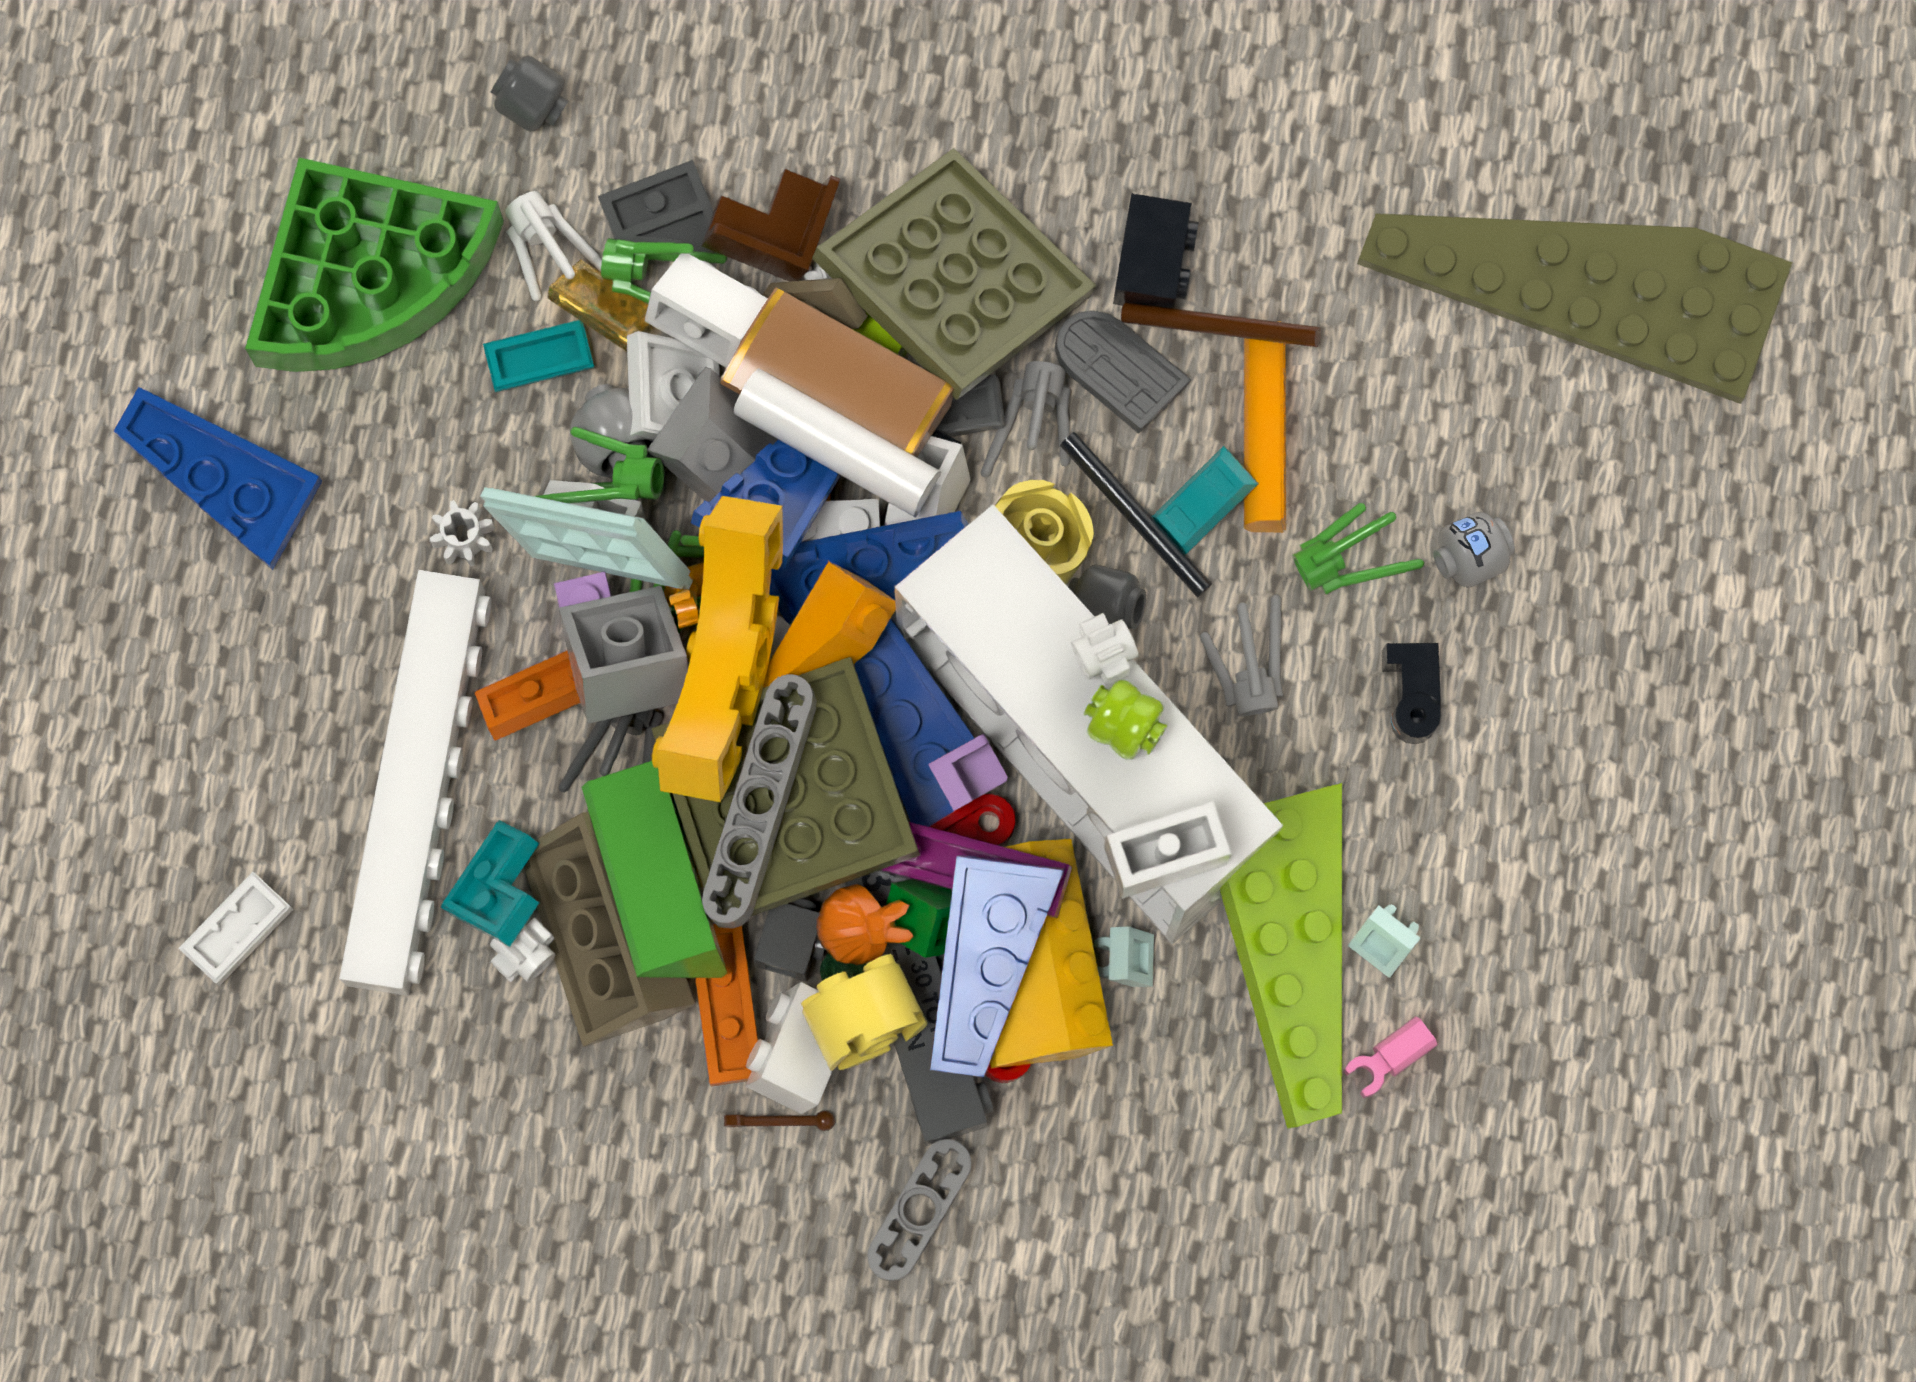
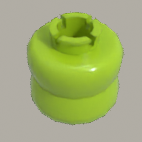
M1118 680L1110 690L1101 685L1093 695L1092 703L1087 705L1083 713L1085 716L1088 715L1092 718L1087 728L1089 737L1099 743L1110 745L1120 757L1128 760L1134 759L1141 749L1150 755L1158 744L1159 737L1164 734L1168 726L1159 722L1164 712L1163 704L1158 699L1142 695L1133 684L1126 680Z

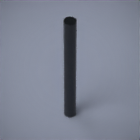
M1075 432L1070 434L1060 444V447L1197 598L1212 585L1211 581Z

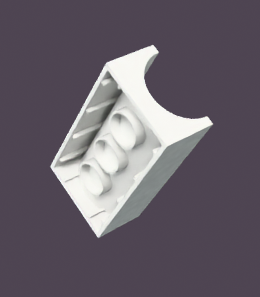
M993 504L895 586L896 627L924 667L1113 879L1114 876L1104 849L1106 835L1212 801L1214 802L1231 852L1227 865L1129 896L1171 944L1175 943L1223 901L1220 893L1221 886L1282 829L1283 825L1133 659L1128 661L1131 668L1129 671L1130 675L1120 680L1130 682L1142 695L1151 696L1163 704L1164 712L1159 722L1168 725L1164 734L1159 737L1160 740L1150 755L1141 749L1137 756L1131 760L1120 757L1110 745L1099 743L1089 737L1087 728L1092 718L1088 715L1085 716L1083 713L1087 705L1092 703L1091 699L1101 685L1110 690L1116 683L1114 682L1106 686L1101 674L1088 680L1083 674L1071 646V642L1082 637L1079 632L1081 628L1080 623L1093 618L1094 615Z

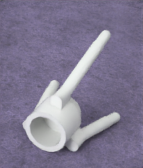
M539 192L525 193L508 205L505 214L512 226L506 233L515 246L532 300L539 301L541 293L525 243L526 241L530 245L543 243L565 277L573 279L575 276L574 270L553 238L556 232L555 226L601 272L602 259L567 223L556 205L548 206Z

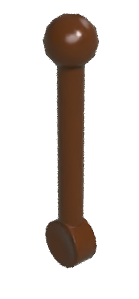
M822 1110L816 1115H724V1127L816 1126L821 1131H829L833 1128L836 1121L833 1113L828 1110Z

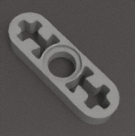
M943 1139L933 1143L927 1149L869 1246L867 1254L868 1263L872 1272L878 1278L890 1282L899 1281L907 1277L915 1267L970 1174L971 1157L968 1150L961 1143L951 1139ZM952 1150L958 1154L956 1164L962 1170L958 1175L949 1172L945 1176L940 1188L949 1190L950 1193L943 1200L935 1190L928 1186L918 1185L917 1182L922 1175L931 1182L938 1170V1165L932 1161L933 1157L936 1154L946 1156ZM916 1195H923L931 1199L936 1209L931 1222L923 1226L911 1224L904 1216L906 1202ZM894 1221H897L906 1232L922 1236V1239L917 1246L908 1239L901 1250V1256L907 1260L906 1264L902 1268L893 1265L889 1271H886L880 1267L883 1258L877 1251L881 1245L887 1248L893 1246L899 1233L890 1231L889 1228Z

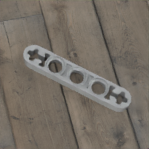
M786 674L778 677L770 684L766 691L703 891L702 904L704 911L716 925L722 928L733 929L742 926L753 913L814 718L817 704L814 691L804 678L797 675ZM792 689H797L798 695L804 701L802 706L793 705L790 710L788 722L791 727H797L795 732L782 725L770 724L772 719L782 724L785 708L779 701L780 696H790ZM778 737L787 740L790 745V752L783 762L769 764L762 759V747L769 739ZM762 787L773 792L774 804L766 813L760 815L752 814L746 809V798L752 790ZM741 838H751L757 842L759 847L755 860L746 865H737L730 858V849L733 843ZM724 870H728L738 877L750 878L748 884L739 879L737 880L734 895L741 902L739 908L730 907L727 915H722V909L715 903L718 896L726 897L729 894L732 884L728 876H722Z

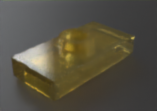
M581 259L572 266L575 272L573 279H567L563 274L549 286L547 299L626 352L627 335L637 331L650 333L655 328L645 322L648 308L647 303L627 294L612 292L613 280L602 279L601 272Z

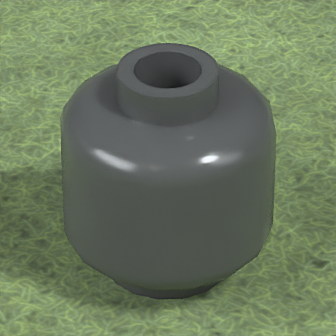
M524 56L518 62L510 59L490 93L496 96L494 101L495 110L530 132L539 129L544 121L554 126L568 103L567 99L560 96L565 87L564 78L531 56Z
M1092 565L1083 572L1080 578L1074 577L1071 580L1068 588L1094 617L1104 613L1109 625L1122 619L1128 630L1130 628L1136 629L1139 626L1145 611L1146 591L1140 588L1139 581L1135 575L1114 568Z

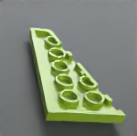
M1342 783L1263 803L1283 825L1282 829L1248 859L1220 888L1287 1129L1342 1113Z

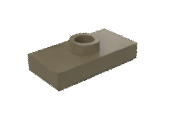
M842 278L770 283L762 294L764 297L769 298L777 287L851 329L859 328L868 316L866 311L857 303Z

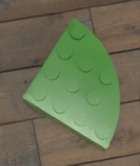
M299 157L245 347L255 367L291 372L334 370L374 360L415 340L440 322L470 291L491 258L504 223L498 201Z

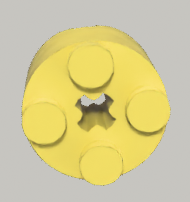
M1028 480L1013 485L998 500L995 507L1067 585L1085 560L1093 540V524L1086 507L1071 492L1067 496L1053 488L1054 483L1045 480Z
M892 954L881 956L869 962L863 967L864 973L850 979L846 972L830 976L817 985L818 993L801 1002L802 1013L831 1071L837 1066L840 1071L872 1060L891 1050L889 1045L898 1039L897 1034L902 1033L905 1041H908L927 1026L928 1023L900 965L896 964Z

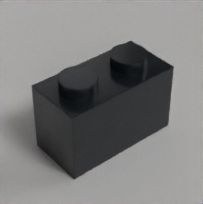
M1131 193L1113 304L1123 306L1124 303H1133L1174 309L1176 298L1186 300L1191 269L1181 268L1184 250L1194 252L1199 222L1189 220L1192 203Z

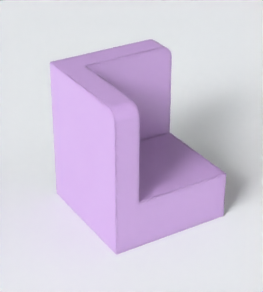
M984 733L928 764L953 810L962 807L1007 781V775Z

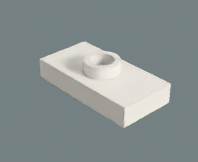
M252 872L179 949L212 981L220 986L294 909L259 876Z

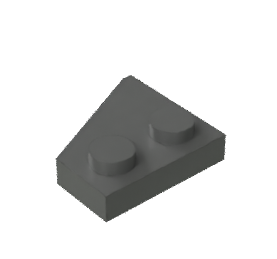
M693 160L598 196L614 239L632 242L689 243L693 245V251L719 254L701 246L714 211Z

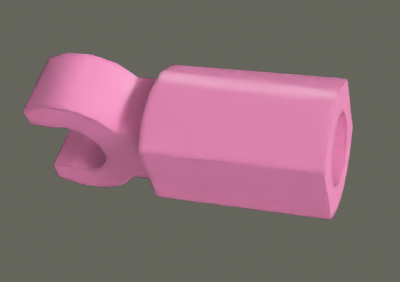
M1415 1016L1373 1047L1375 1054L1372 1057L1359 1056L1354 1058L1347 1064L1343 1072L1348 1076L1356 1069H1367L1372 1075L1371 1085L1366 1086L1360 1092V1095L1363 1098L1371 1097L1380 1090L1386 1074L1390 1073L1394 1077L1435 1048L1437 1041L1423 1021Z

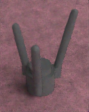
M652 709L598 721L559 784V791L563 793L568 791L610 722L615 731L599 771L602 776L609 775L626 733L640 735L642 729H646L642 764L652 761L653 748L656 742L652 728L660 725L663 715Z

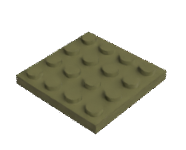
M955 148L951 149L819 245L812 257L832 279L842 278L857 303L925 370L949 383L954 388L952 396L956 400L1091 297L1097 286Z
M851 657L798 675L804 678L814 691L817 700L816 711L751 916L920 856ZM769 686L762 690L753 725L742 724L736 746H742V757L722 801L716 802L673 794L704 888ZM792 689L790 696H780L779 701L785 708L782 724L774 719L771 720L770 724L782 725L795 732L797 727H791L788 722L790 710L793 705L802 706L804 701L798 695L797 689ZM670 722L652 728L655 741L659 736H664ZM778 737L769 739L762 747V759L769 764L783 762L790 752L789 742ZM762 787L752 790L746 798V809L752 814L760 815L766 813L774 804V794L771 790ZM751 838L738 839L730 849L731 861L737 865L751 863L758 855L759 847L757 842ZM724 870L722 876H728L732 884L729 894L726 897L718 896L715 903L722 909V915H727L730 907L739 908L741 902L734 895L737 880L739 879L748 884L750 878L738 877L728 870Z

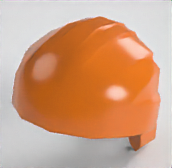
M858 884L836 889L822 904L816 925L818 939L823 948L838 962L856 965L871 962L883 955L887 943H903L910 941L913 937L907 928L895 926V920L906 914L909 905L897 900L881 907L869 891Z

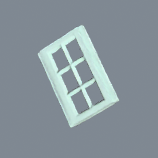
M484 487L480 495L485 501L483 505L485 509L532 558L689 590L693 582L688 576L690 570L643 518L495 488Z

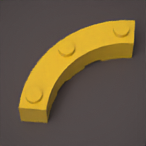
M721 496L711 514L705 515L700 524L699 544L704 547V570L697 630L691 633L688 640L686 655L687 661L690 663L678 703L664 736L657 738L652 753V765L654 768H658L660 791L716 802L722 801L741 760L742 746H736L742 724L753 725L761 698L771 654L779 603L778 596L769 595L771 569L778 570L780 568L783 555L782 506Z

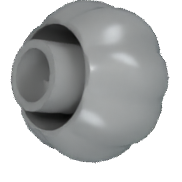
M610 384L599 385L590 390L585 396L586 402L576 411L570 424V430L573 427H579L627 444L646 445L647 449L654 441L653 439L630 435L632 409L629 402V388H614ZM570 433L571 443L580 463L596 475L603 477L613 476L615 463L618 460L624 461L626 455L572 436ZM647 451V457L654 458V456Z

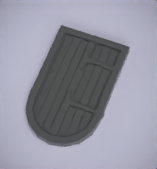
M1093 310L1076 313L1065 320L1057 333L1055 353L1062 368L1070 377L1138 434L1162 410H1165L1168 404L1191 381L1189 377L1127 325L1108 313Z

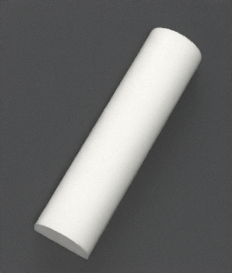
M757 369L751 375L736 401L734 414L915 518L942 473L762 369Z

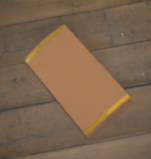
M777 287L773 290L746 332L720 382L723 386L740 395L751 375L757 369H762L915 457H918L951 407L954 390L945 380Z

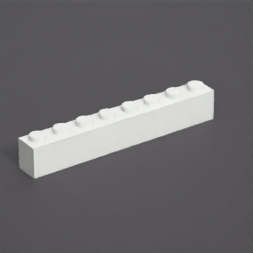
M418 570L339 977L349 987L409 996L411 983L419 984L422 978L425 955L423 952H417L421 931H430L433 921L434 901L427 900L430 881H438L443 868L444 850L437 849L440 828L448 830L452 820L454 800L453 798H447L450 778L458 779L462 767L463 748L456 747L459 728H468L472 714L473 698L466 696L469 676L477 678L481 666L482 647L475 646L478 628L487 627L491 613L492 599L489 596H485V589L480 579Z

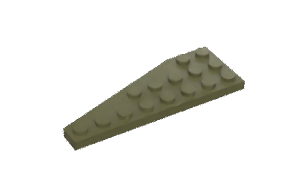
M1378 213L1375 214L1357 262L1358 265L1739 404L1745 398L1793 263L1694 227Z

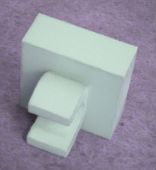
M1378 905L1348 946L1390 978L1420 940V937L1416 935L1419 925L1413 921L1407 928L1392 916L1397 909L1394 905H1388L1384 909Z
M1130 926L1110 927V937H1100L1094 941V947L1110 950L1109 965L1097 967L1099 977L1131 987H1153L1154 934Z

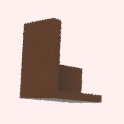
M785 169L780 175L767 214L721 196L717 201L701 246L786 281H799L811 265L812 257L822 234L840 183V178L830 175L822 184Z

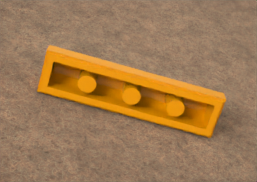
M1244 338V468L1259 483L1244 498V529L1250 532L1284 533V530H1286V343Z

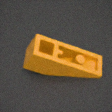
M828 561L771 658L763 688L770 686L780 676L786 674L798 676L851 657L853 663H856L875 646L896 610L895 600L864 578Z

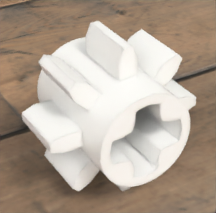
M454 500L450 501L451 510L443 517L440 515L432 516L435 525L440 529L441 533L430 537V542L433 548H441L447 545L444 552V559L447 564L451 565L456 557L466 558L471 567L475 566L474 555L480 550L485 552H492L493 550L490 542L484 538V534L492 532L495 529L492 519L478 521L481 512L478 503L474 502L467 510L459 508ZM466 525L468 539L459 542L456 537V527Z
M1104 613L1080 623L1081 628L1079 632L1082 637L1071 642V646L1085 677L1089 680L1101 674L1107 686L1129 676L1131 668L1128 661L1137 658L1139 655L1135 642L1124 621L1121 619L1109 625Z
M533 918L527 925H524L510 947L495 939L491 941L490 946L498 953L491 960V963L510 982L520 975L529 983L539 976L554 959L556 954L548 945L555 938L536 918Z

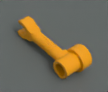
M704 562L687 567L690 570L688 576L693 580L689 590L665 587L664 595L668 606L672 607L674 605L680 629L698 623L699 608L697 596L702 595Z

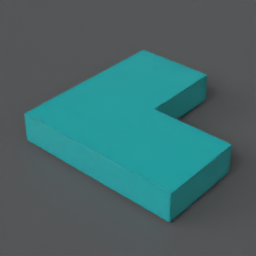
M498 820L440 908L456 919L510 947L539 904L529 894L512 886L539 843L528 834Z

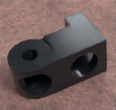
M1386 643L1382 650V672H1397L1398 706L1392 713V730L1397 738L1405 743H1423L1435 732L1441 718L1439 643Z

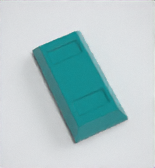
M582 319L483 344L495 393L594 368Z
M1223 446L1152 517L1181 550L1187 554L1259 483L1230 451Z

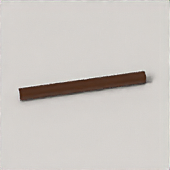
M1124 303L1121 309V321L1129 324L1309 347H1318L1321 341V328L1317 326L1133 303Z

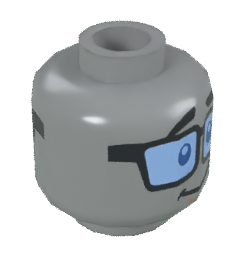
M1476 512L1440 530L1438 536L1439 549L1433 552L1436 566L1444 578L1452 577L1459 585L1470 588L1504 573L1509 567L1510 555L1514 554L1515 546L1509 529L1500 518L1496 517L1493 519L1484 512Z

